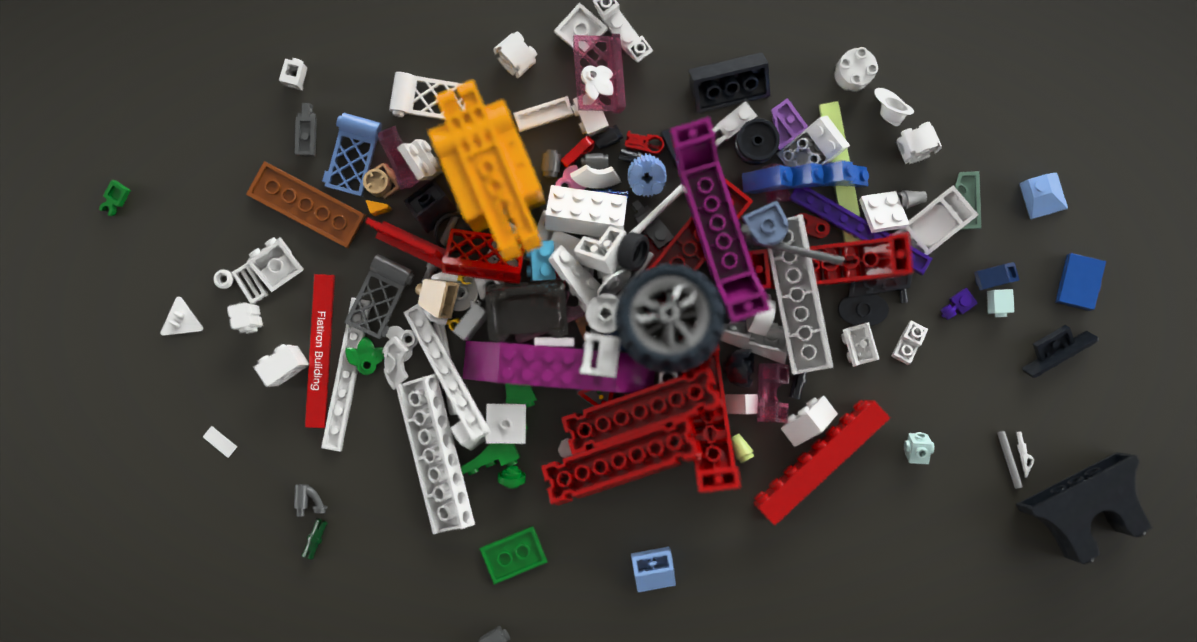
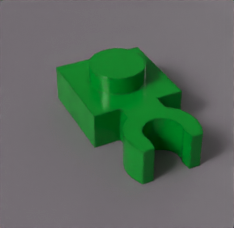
M111 180L103 195L107 200L100 205L99 210L106 211L107 207H109L107 215L114 216L117 213L116 206H123L131 190L118 181Z

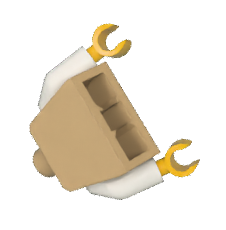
M439 272L432 275L431 279H424L422 284L420 283L416 286L415 292L420 295L418 305L424 309L430 321L443 326L449 325L452 331L456 328L453 322L459 324L461 319H449L452 317L460 285L457 281H461L465 285L471 284L470 282H465V276Z

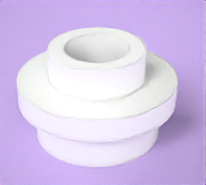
M219 270L215 273L214 283L217 287L226 289L233 284L234 278L230 271ZM223 276L227 277V281L225 283L222 282Z

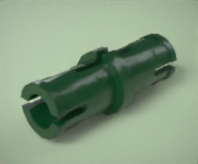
M316 518L311 534L307 536L308 541L301 555L302 557L306 558L308 556L307 559H314L317 547L323 540L321 537L328 524L327 521L324 520L321 523L322 519Z

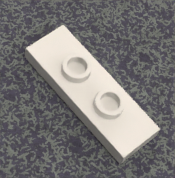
M568 96L513 114L519 132H523L573 116V111Z

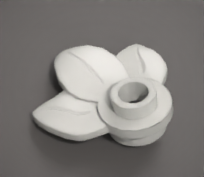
M587 66L582 70L581 79L585 83L586 94L593 101L597 99L599 94L605 96L613 94V85L609 80L613 76L612 71L605 66H598L596 68L594 66Z
M391 326L386 334L389 340L382 352L385 353L391 339L397 336L409 349L405 355V362L412 356V350L417 345L418 340L412 330L404 331L399 326ZM407 336L412 337V341L410 343L406 342Z

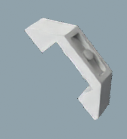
M593 0L603 23L608 27V30L627 55L638 63L653 52V49L644 37L637 35L620 12L619 3L616 0Z

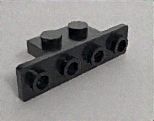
M1064 325L1033 343L1038 359L1024 366L1022 370L1032 378L1041 376L1044 372L1058 366L1084 349L1091 347L1099 341V338L1088 331L1073 338L1070 327Z

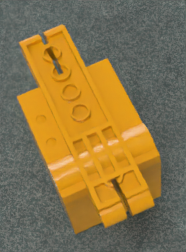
M471 80L456 87L465 107L464 110H461L453 89L435 95L446 123L428 130L466 222L474 232H480L491 227L504 260L508 261L522 255L516 240L520 238L526 253L543 246L529 211L546 203L504 100L484 107L474 81ZM508 219H512L517 232L513 233Z

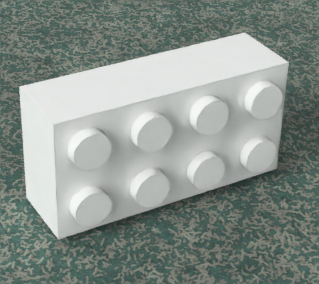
M551 185L545 229L594 237H602L609 226L623 230L627 196Z

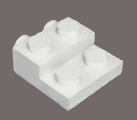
M416 139L410 144L403 143L397 147L418 181L432 180L443 172L441 162L430 152L431 147L426 141Z
M272 237L265 242V248L253 250L249 254L250 258L247 261L271 292L303 271L302 266L292 255V251L281 237L278 239Z

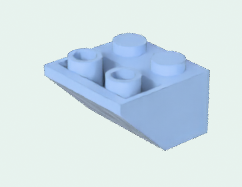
M669 546L631 553L638 592L676 586Z

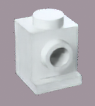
M292 58V60L285 59L279 81L284 86L303 90V82L307 72V67L303 64L304 62L296 58Z

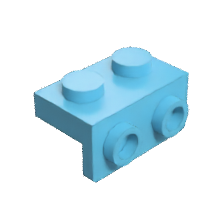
M541 241L543 246L527 253L525 251L526 258H529L526 274L527 277H530V281L556 279L555 269L548 261L554 252V241Z

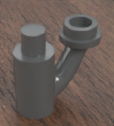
M308 484L295 485L294 509H297L296 516L305 515V509L308 508V496L312 498L316 505L312 508L314 513H326L328 506L323 505L318 493L312 487H309Z

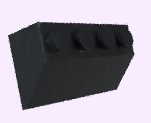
M762 52L688 69L690 87L697 113L770 97L769 64Z

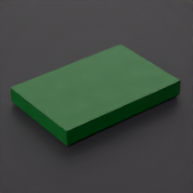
M534 526L479 548L494 585L548 563Z

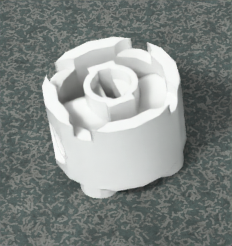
M519 32L511 33L493 48L495 55L497 53L500 55L498 58L500 63L510 74L514 75L516 73V78L522 76L527 69L536 63L535 56H537L536 51L523 42L524 38Z
M864 47L847 51L837 62L834 77L837 83L845 90L859 91L864 89L878 71L876 59Z
M930 122L921 124L915 130L909 128L902 131V136L896 141L906 164L908 162L911 164L930 157L932 151L937 153L942 148L934 127L931 126Z

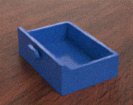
M1073 253L1068 254L1055 302L1086 311L1095 310L1106 261Z

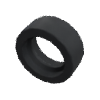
M629 232L625 235L620 243L617 254L618 263L622 268L638 271L643 267L650 249L648 238L635 232Z

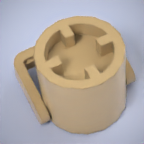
M381 163L364 175V187L373 196L387 199L401 189L397 175L388 164ZM393 182L396 187L391 190Z

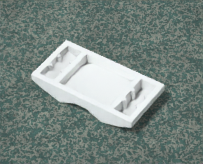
M953 185L908 220L909 225L906 228L898 229L893 234L909 233L910 246L929 255L979 214Z

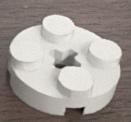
M601 294L590 300L585 312L589 327L599 333H611L617 329L616 308L619 300L616 296ZM604 308H607V312H610V316H607L606 319H603V316L600 315Z

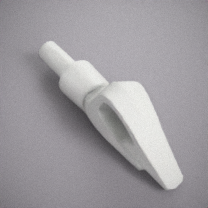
M1020 431L1016 432L1019 443L1017 447L1020 453L1024 477L1027 478L1034 459L1031 455L1027 454L1026 443L1023 442ZM1027 459H1030L1029 466H1027Z

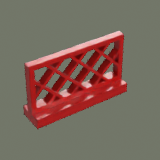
M367 218L365 223L378 231L376 239L442 269L441 262L446 249L388 222L383 221L380 224Z
M451 228L445 255L441 262L442 273L520 284L525 249L522 245L520 248L522 255L515 257L518 266H511L499 254L501 252L499 247L495 249L491 245L492 242L496 241L494 234ZM454 235L462 236L465 240L456 244L453 238ZM479 238L483 240V243L475 246L472 240ZM520 238L516 239L518 244H522ZM468 243L473 249L464 253L460 247ZM488 246L492 252L484 256L479 250ZM455 250L461 254L458 258L449 257L450 253ZM475 252L480 257V259L476 261L470 260L468 258ZM495 255L500 260L497 263H489L487 259Z

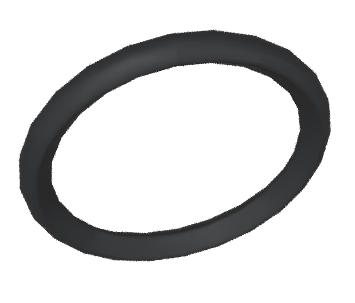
M448 213L437 221L434 227V239L439 247L446 249L438 238V228L442 221L449 217H459L465 220L464 215ZM467 243L466 245L460 247L461 250H464L466 247H468L469 244Z

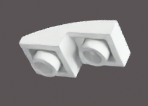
M911 320L902 333L891 357L906 365L911 364L918 347L922 345L928 329Z

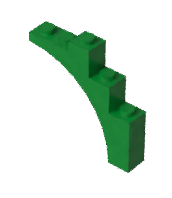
M505 383L506 404H526V409L535 405L534 401L537 400V397L531 385ZM490 443L475 459L461 466L462 475L468 473L470 476L479 472L478 468L485 465L488 468L497 464V459L501 466L505 464L506 466H512L518 463L517 459L520 458V454L515 443Z

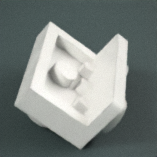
M869 322L843 329L841 334L842 341L845 345L847 344L849 351L847 352V358L853 367L879 360Z

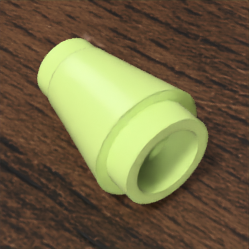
M740 433L731 437L736 459L740 463L754 457L753 449L741 437Z

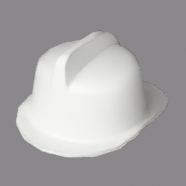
M883 88L875 89V96L882 103L880 114L887 122L894 126H899L907 115L914 113V110L893 92Z

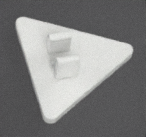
M176 297L161 330V335L203 331L202 325L181 297Z

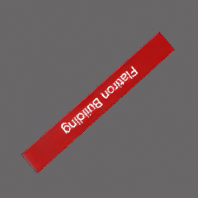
M314 274L305 427H326L335 275Z

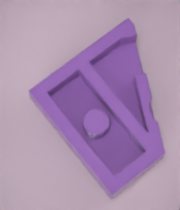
M788 98L771 110L773 125L777 128L780 135V144L777 149L780 151L807 129L808 126Z

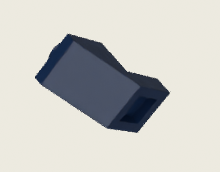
M1014 262L974 272L975 282L979 287V291L1020 281Z

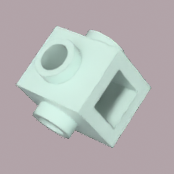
M921 432L915 434L908 433V439L904 441V451L908 462L929 464L930 455L934 452V443L931 442L928 434Z

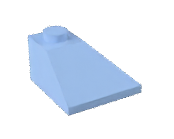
M1057 172L1034 177L1019 183L1030 219L1068 209Z

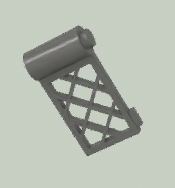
M377 254L371 263L370 271L344 323L378 339L381 336L385 337L390 328L387 324L407 284L411 285L414 280L413 270ZM371 278L379 279L381 287L371 290L369 286ZM391 286L398 288L396 296L388 299L385 288ZM383 290L386 300L375 303L372 293ZM370 295L373 304L363 308L361 304L362 297ZM387 302L389 310L387 314L380 316L377 306ZM374 307L377 317L367 320L364 310ZM361 312L364 322L359 324L351 322L353 315ZM379 320L381 327L378 333L372 332L368 323Z

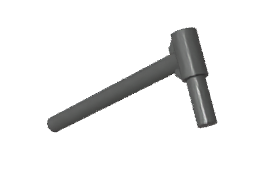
M743 225L741 227L747 248L757 245L843 265L844 257L783 243L773 246L758 244L751 238L749 226Z

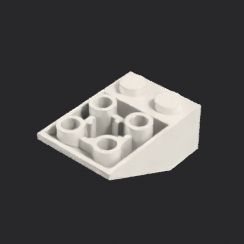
M824 116L819 117L778 152L777 155L788 167L808 163L823 165L835 159L850 145L829 117Z

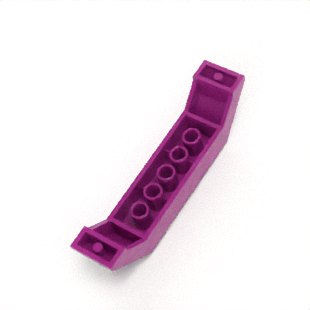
M704 118L670 129L678 174L713 284L721 297L731 322L771 310L766 292L763 290L754 272L718 159L715 134L710 118Z
M466 341L463 379L634 393L654 386L655 371L642 366L628 353L619 352L616 377L580 373V367L583 366L584 349ZM597 350L592 352L590 368L593 369L597 368L599 352Z

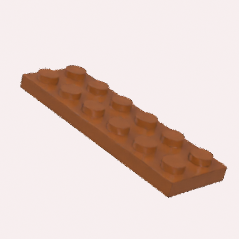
M265 161L246 195L346 248H349L366 217L362 212Z

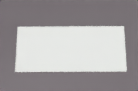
M213 426L203 436L204 439L228 458L237 448L235 444Z

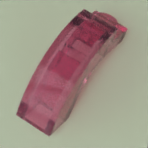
M396 126L379 132V141L390 160L400 189L413 187L419 181L397 148L404 142Z

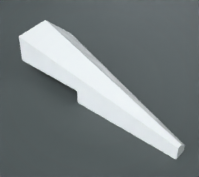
M695 320L693 328H695L697 320ZM729 321V324L724 325L721 341L742 349H752V352L785 364L788 349L783 326H778V323H772L766 336L748 332L746 322Z

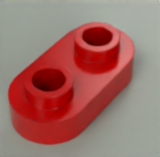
M806 213L796 215H803L806 221L805 227L808 236L822 239L829 234L830 225L827 221ZM819 225L823 226V232L818 230Z

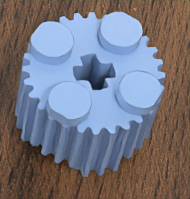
M645 153L644 156L641 154L640 157H637V160L634 159V162H631V166L629 165L628 183L636 195H643V197L647 195L649 197V195H657L663 190L667 176L665 166L661 160L659 161L658 157L655 158V156ZM644 173H649V177H644Z

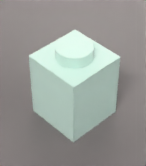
M1013 289L987 291L988 314H995V317H1007V313H1013Z

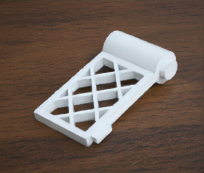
M395 72L389 111L393 112L392 115L397 117L411 114L445 120L443 113L436 114L431 109L438 101L435 100L428 105L423 96L430 91L437 95L434 89L439 85L445 86L447 90H450L449 87H454L452 89L455 91L456 87L462 84L413 76L405 72ZM417 81L426 83L429 89L420 94L416 89ZM419 99L426 105L421 111L413 110L414 103ZM460 99L458 101L461 109L464 110L465 107L464 105H461L462 100Z

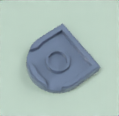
M777 200L741 218L744 225L749 226L751 238L764 246H773L780 243L788 231V220Z

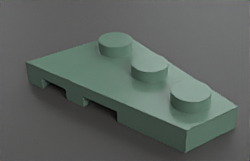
M979 171L959 172L954 187L979 214L960 230L981 229Z

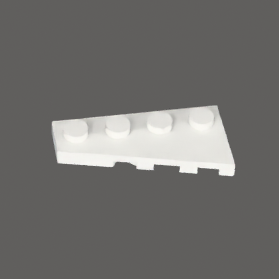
M560 245L555 249L548 261L562 281L566 280L570 288L569 291L573 296H577L582 303L580 305L581 308L586 312V307L590 300L598 296L601 284ZM604 308V310L600 312V315L603 316L607 308Z

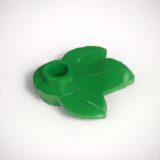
M363 337L360 340L357 349L347 347L345 350L348 362L351 365L357 366V370L363 375L372 374L376 369V365L384 359L383 347L374 348V344L367 337ZM364 362H368L370 364L369 369H365L363 367Z

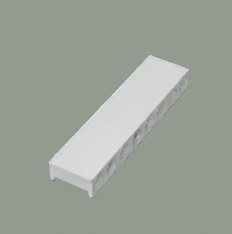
M800 214L787 218L788 231L780 243L810 250L803 215ZM768 248L792 374L833 368L812 258Z
M432 374L396 385L433 534L475 525L437 375Z

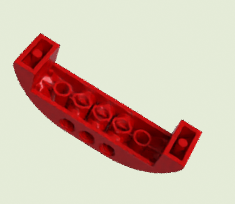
M909 233L888 235V238L809 246L810 250L844 257L843 265L812 258L817 286L877 280L913 273ZM768 249L748 251L754 272L763 290L776 289Z
M678 336L679 342L685 339L683 336ZM719 344L711 356L703 363L682 372V376L687 375L693 378V372L706 367L712 369L716 385L712 387L713 390L719 391L724 407L710 412L706 411L705 408L701 409V415L690 418L693 421L697 434L692 437L700 443L704 458L693 461L699 493L740 488L738 468L735 467L719 360ZM696 389L694 396L699 397L701 391Z

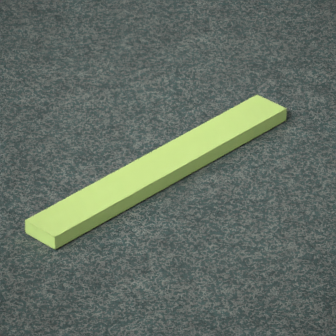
M839 101L820 104V117L828 116L845 138ZM848 149L829 163L841 160L850 162ZM834 186L837 204L860 217L855 187ZM842 230L844 242L860 241Z

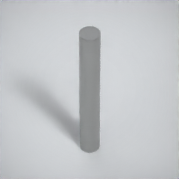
M1005 431L998 432L997 435L1014 487L1021 488L1023 485Z

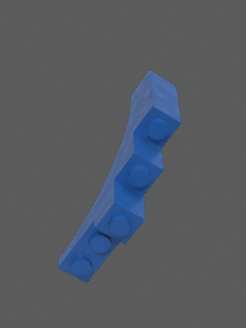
M843 160L823 165L815 163L794 167L779 165L742 173L743 192L757 194L783 189L818 186L866 187L868 186L869 173L867 167L853 165V162Z

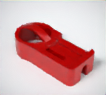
M631 130L627 132V140H625L626 149L648 153L653 156L660 155L665 147L664 141L660 136L647 134L646 137L632 134ZM653 139H658L662 142V146L653 145L649 142ZM649 148L657 149L658 151H651Z
M589 135L584 137L560 160L561 164L565 168L573 165L581 156L592 151L595 141Z

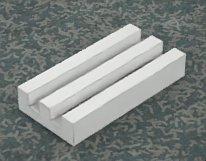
M248 263L231 272L250 304H256L257 301H261L262 298L269 296L257 274ZM245 269L248 270L249 274H250L251 277L253 278V280H254V282L256 283L257 287H258L259 290L261 291V294H259L258 290L256 289V287L254 286L253 282H252L251 279L249 278V276H248V274L246 273ZM241 272L256 296L255 298L252 297L238 273Z

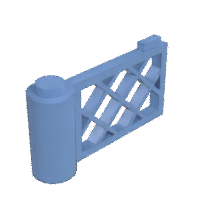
M343 113L337 118L336 126L339 127V132L329 171L324 172L322 182H325L326 187L363 196L365 189L363 178L370 170L376 143L381 134L382 124ZM343 136L350 138L353 143L352 146L345 150L341 145ZM364 142L371 144L369 152L362 155L358 146ZM356 148L360 157L351 162L346 153ZM344 154L348 164L339 168L336 163L337 158ZM362 159L365 168L360 173H357L353 164ZM350 166L355 175L346 180L341 171ZM339 173L344 182L337 186L331 184L332 177ZM357 178L360 182L359 191L352 190L348 183Z

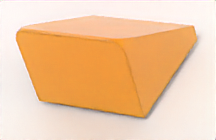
M366 200L369 211L373 216H378L392 210L388 204Z

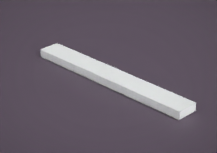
M353 297L351 298V303H350L349 312H350V310H351V308H352V306H353V304H354L356 298H353ZM361 299L363 308L372 303V301ZM370 308L364 310L367 320L369 318ZM362 313L354 314L351 322L355 324L364 322ZM346 324L321 447L339 452L342 451L358 373L357 366L351 365L348 362L345 350L347 347L357 349L360 340L365 337V332Z
M416 304L403 312L471 441L474 443L491 433L435 328L426 316L424 309Z

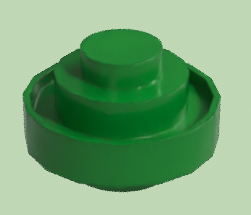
M515 465L507 466L498 473L497 481L506 488H518L526 482V474Z

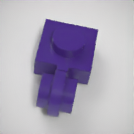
M964 288L949 299L953 306L949 304L940 310L942 312L941 316L949 320L957 314L956 310L961 315L978 303L970 291Z

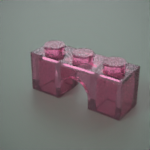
M779 363L759 364L757 422L788 423V404L780 403L776 393L779 386L789 384L790 365Z

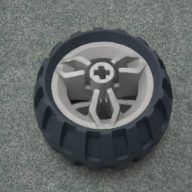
M661 264L642 271L624 288L616 308V328L623 347L636 362L657 372L678 373L700 365L715 351L724 331V306L715 286L703 274L684 265ZM666 296L667 304L661 306L656 299ZM679 298H684L685 301L680 303V307L677 308ZM691 307H693L695 310L693 312L679 315L684 311L690 309ZM646 309L655 313L652 315L644 316ZM697 320L695 328L685 324ZM659 323L658 325L654 326L653 328L647 331L644 327L651 324ZM663 328L664 332L662 334L661 340L658 341L654 339L653 337L661 333V329ZM678 330L685 339L675 343L673 332Z

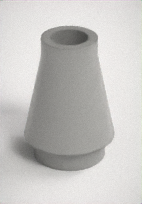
M902 190L898 193L903 209L927 201L925 191Z

